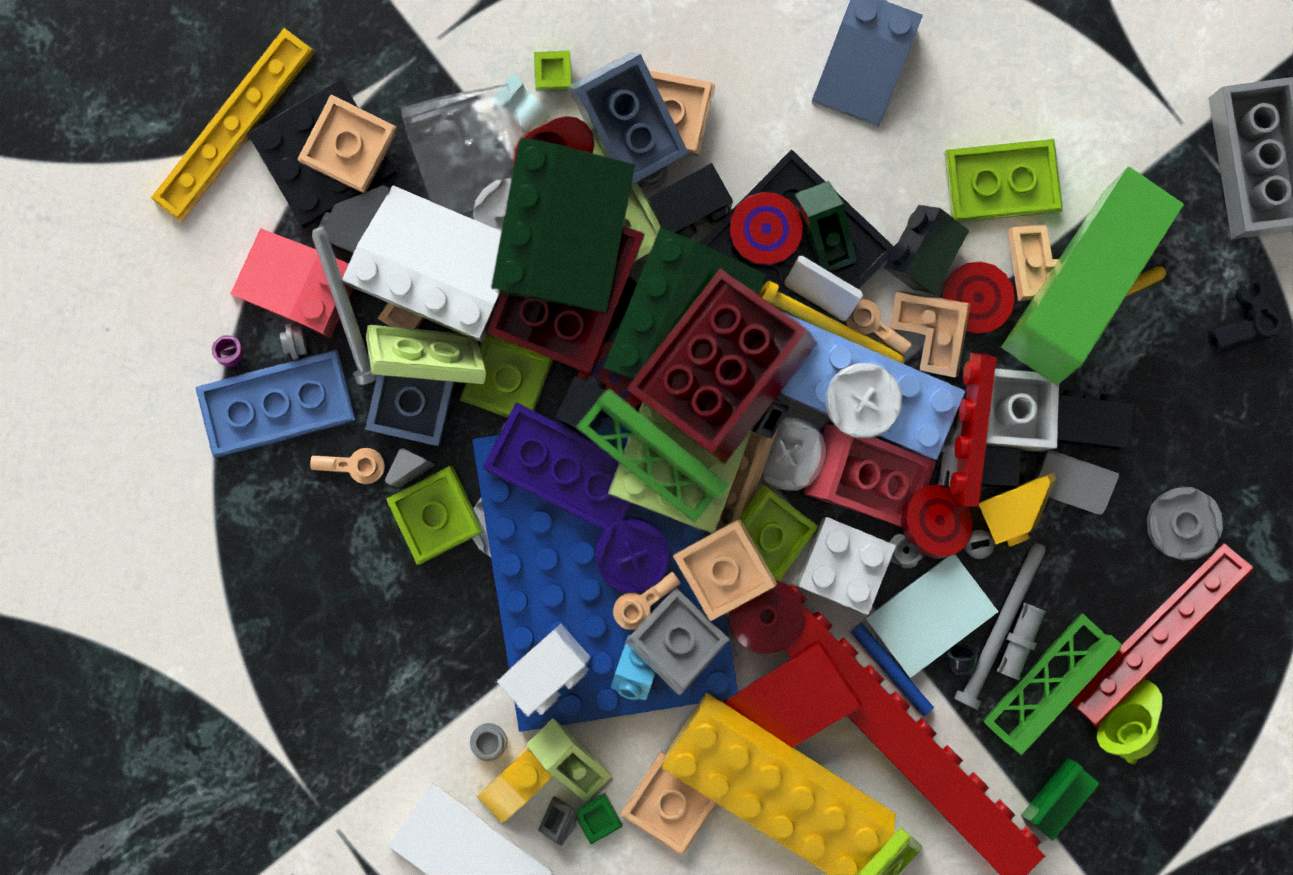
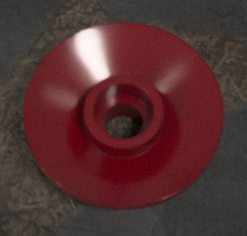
M776 580L777 585L729 611V623L735 638L744 647L756 653L772 654L780 652L789 647L802 630L804 622L802 603L793 589ZM764 609H770L774 613V619L769 624H764L760 620V613Z

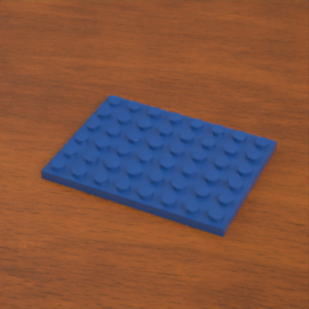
M611 417L602 418L596 433L600 436L615 435L613 419ZM620 425V434L630 433ZM568 428V429H570V430H572V431H574V432H576V433H578V434H580V435L586 437L584 434H581V433H579V432H577V431H575V430H573V429H571V428ZM499 435L472 439L509 669L560 624L566 628L590 655V659L585 665L589 669L586 675L570 689L565 684L557 690L561 694L557 698L558 700L541 715L535 710L527 717L514 702L519 732L542 729L552 718L561 725L699 704L706 692L718 700H726L738 692L730 640L680 695L657 673H655L646 700L640 698L636 700L628 699L612 689L611 685L625 646V641L628 635H631L635 630L622 628L616 622L613 615L615 602L621 595L626 593L618 592L607 585L598 572L595 552L597 542L604 530L483 470L482 468ZM621 438L623 452L628 438ZM615 439L606 440L616 448ZM632 504L625 519L646 520L659 528L667 540L670 552L669 567L665 576L673 571L681 582L676 588L707 617L673 555L710 535V533ZM670 592L650 606V613L656 609ZM726 614L712 620L711 622L729 638Z

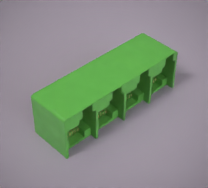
M1127 166L1103 191L1001 348L1056 386L1083 364L1184 204Z

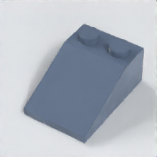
M850 0L812 102L879 127L923 15L885 0Z
M630 52L567 86L604 155L608 158L635 164L632 184L689 154L641 54Z

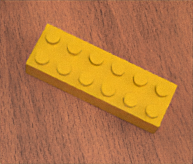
M707 692L669 746L661 768L828 875H858L894 835L895 812L795 748H791L770 732Z

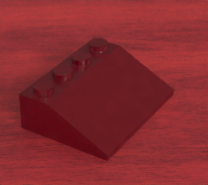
M626 226L623 227L607 313L501 294L486 333L591 374L645 234Z
M719 269L628 386L627 390L698 446L725 464L814 350L817 342L807 328Z

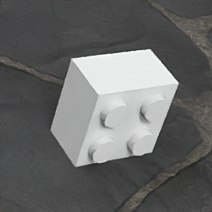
M995 369L986 447L1021 449V451L1034 452L1057 448L1059 384L1056 386L1037 372Z
M828 517L822 518L795 586L868 615L896 545Z
M560 624L510 668L497 683L527 717L535 710L541 715L558 700L557 698L561 694L557 690L565 684L570 689L586 675L589 669L585 665L590 659V655L566 628Z

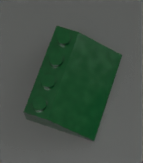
M519 137L491 289L501 294L607 313L635 164L558 144Z
M660 227L604 368L607 372L632 382L719 269L729 274L757 295L760 293L766 274L695 240Z

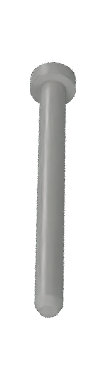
M1039 543L1031 546L978 659L975 671L971 674L964 691H957L954 697L955 700L978 710L981 701L977 697L1045 554V546Z

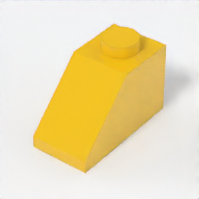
M1054 472L989 497L979 503L996 545L1007 541L1010 547L1030 539L1028 532L1037 527L1057 479Z
M527 747L477 795V798L503 823L535 795L553 776L546 771L530 748Z

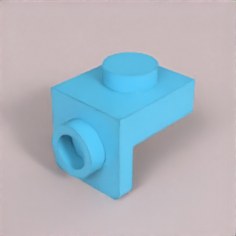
M625 643L611 688L618 691L625 698L646 700L656 672Z

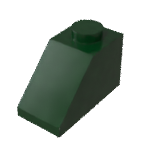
M830 181L795 193L800 217L819 266L831 272L857 262L844 203Z

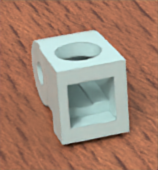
M514 74L491 95L493 105L525 134L541 126L550 117L546 108L524 87L523 83Z

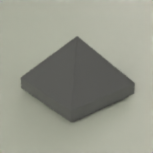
M553 796L538 831L562 846L576 827L578 811Z

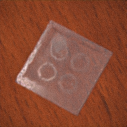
M508 84L436 97L401 108L402 120L431 202L461 214L474 209L475 201L485 187L497 180L512 179L515 147L519 137L521 138L524 134Z

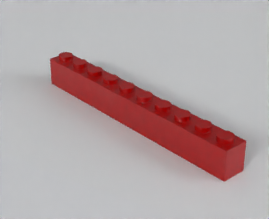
M791 583L789 587L793 589L802 603L804 622L797 639L784 651L790 658H793L821 641L862 702V706L847 715V717L999 875H1027L1046 857L1037 848L1042 842L1026 826L1020 830L1011 821L1016 815L1000 799L994 803L985 794L989 787L974 772L968 776L959 767L963 760L948 745L942 749L932 739L937 733L922 718L916 722L906 712L911 706L896 691L890 695L880 685L885 679L870 664L863 668L854 658L858 651L844 637L839 641L835 639L829 632L833 627L832 624L818 610L812 615L803 605L807 600L806 597ZM770 609L762 610L760 620L764 624L771 623L774 619V613Z

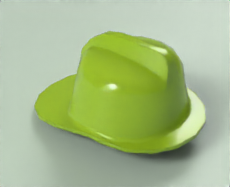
M1144 680L1098 728L1097 740L1100 747L1107 753L1125 758L1129 764L1135 765L1138 759L1154 751L1158 744V724L1162 711L1163 697L1155 684Z

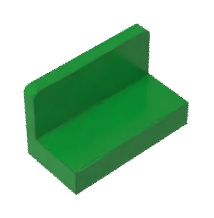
M1067 758L1021 815L1050 840L1054 841L1100 783L1085 772L1079 763Z

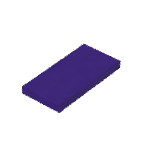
M517 402L515 403L482 468L483 470L604 531L617 521L624 520L633 504L608 494L619 465L618 461L590 439Z

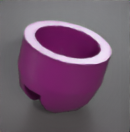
M225 335L219 337L213 343L212 355L219 364L226 367H234L243 359L244 349L237 338ZM233 353H235V355H232V356H228V357H224V358L221 357V355H228V354H233Z

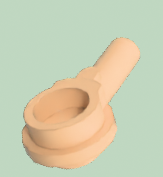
M860 299L849 318L845 321L847 327L863 335L873 333L902 355L912 344L881 322L879 307L868 299Z
M361 448L355 451L350 458L312 455L310 467L311 470L349 472L351 477L358 483L373 484L384 474L385 462L382 455L376 450Z
M672 571L643 594L626 593L621 595L613 608L616 622L622 628L636 630L651 614L650 606L681 584L678 577Z

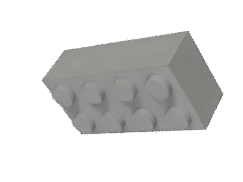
M1293 77L1223 86L1209 97V104L1231 240L1293 231Z

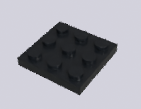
M342 79L247 133L303 228L323 218L326 212L331 213L335 204L363 194L298 161V157L330 95L358 107ZM386 154L367 191L397 174Z

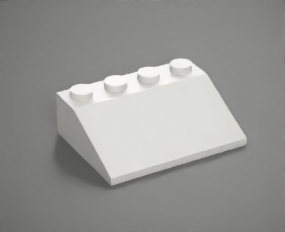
M392 186L359 241L342 280L354 289L484 344L488 335L486 330L501 293L491 289L501 231L396 186Z

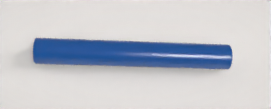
M859 623L850 631L922 716L927 715L934 706L866 627Z

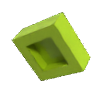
M570 50L534 52L536 91L569 90L567 86L572 84Z

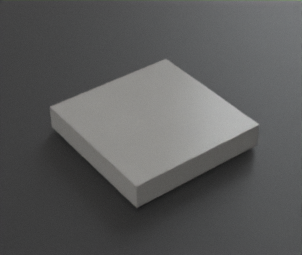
M675 588L629 636L625 643L680 695L730 639L684 594Z

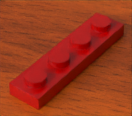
M971 353L970 362H966L963 371V380L967 384L965 399L961 400L959 406L962 430L961 436L956 438L954 448L955 456L958 458L957 472L952 474L950 481V491L954 495L953 500L963 506L979 507L997 359L987 354Z

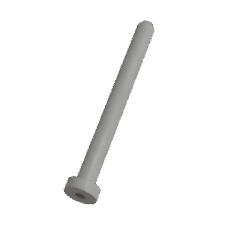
M322 227L316 228L312 232V238L358 369L353 374L357 384L371 383L377 379V375L371 373L369 356L327 232Z

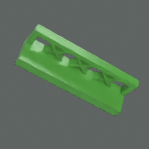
M610 389L603 392L576 427V429L692 522H696L712 500L720 498L729 487L728 484ZM600 410L613 419L615 435L600 436L588 426ZM620 425L630 433L620 434ZM636 437L643 444L644 458L630 460L623 455L621 438ZM615 439L616 448L606 440ZM649 448L659 457L650 458ZM666 461L671 465L673 482L660 484L653 479L651 462ZM645 463L646 472L643 471L636 464ZM679 473L687 478L688 481H680ZM694 484L705 493V496L694 510L682 502L680 485ZM674 486L675 496L665 487Z
M1080 614L984 717L982 722L1014 752L1022 755L1123 645L1112 635L1104 634L1084 614ZM1084 626L1097 640L1088 650L1074 651L1073 635ZM1067 643V651H1059ZM1074 655H1082L1074 664ZM1054 656H1068V671L1063 677L1049 678L1048 662ZM1042 670L1043 678H1035V676ZM1049 682H1057L1049 691ZM1029 683H1043V698L1038 704L1024 705L1023 689ZM1017 697L1018 705H1010ZM1024 709H1032L1024 718ZM1004 710H1018L1019 725L1008 735L994 721Z

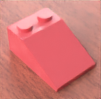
M260 228L230 294L331 339L340 317L317 250ZM336 258L343 278L349 264ZM344 282L348 297H350L353 288Z
M826 424L822 435L826 445V461L820 475L809 486L805 487L803 494L902 528V507L914 492L929 486L936 462L875 437H852L841 432L835 425Z

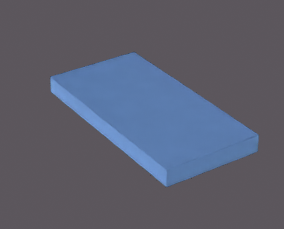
M337 349L195 387L213 458L357 421L340 353Z

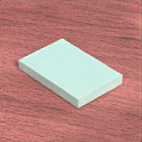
M953 555L942 559L864 619L905 674L911 678L998 613V610L958 557Z

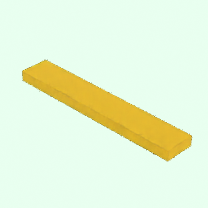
M284 28L151 196V199L182 222L248 139L247 133L259 125L315 53L313 49Z

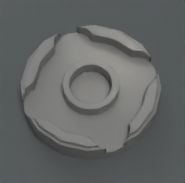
M1192 487L1173 488L1160 494L1151 505L1147 516L1148 534L1154 546L1164 555L1177 560L1198 559L1210 553L1215 547L1214 545L1217 543L1218 538L1221 537L1223 531L1222 513L1216 501L1204 492Z

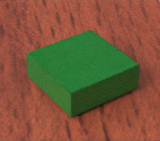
M606 792L575 809L578 811L577 821L590 845L623 827V823Z

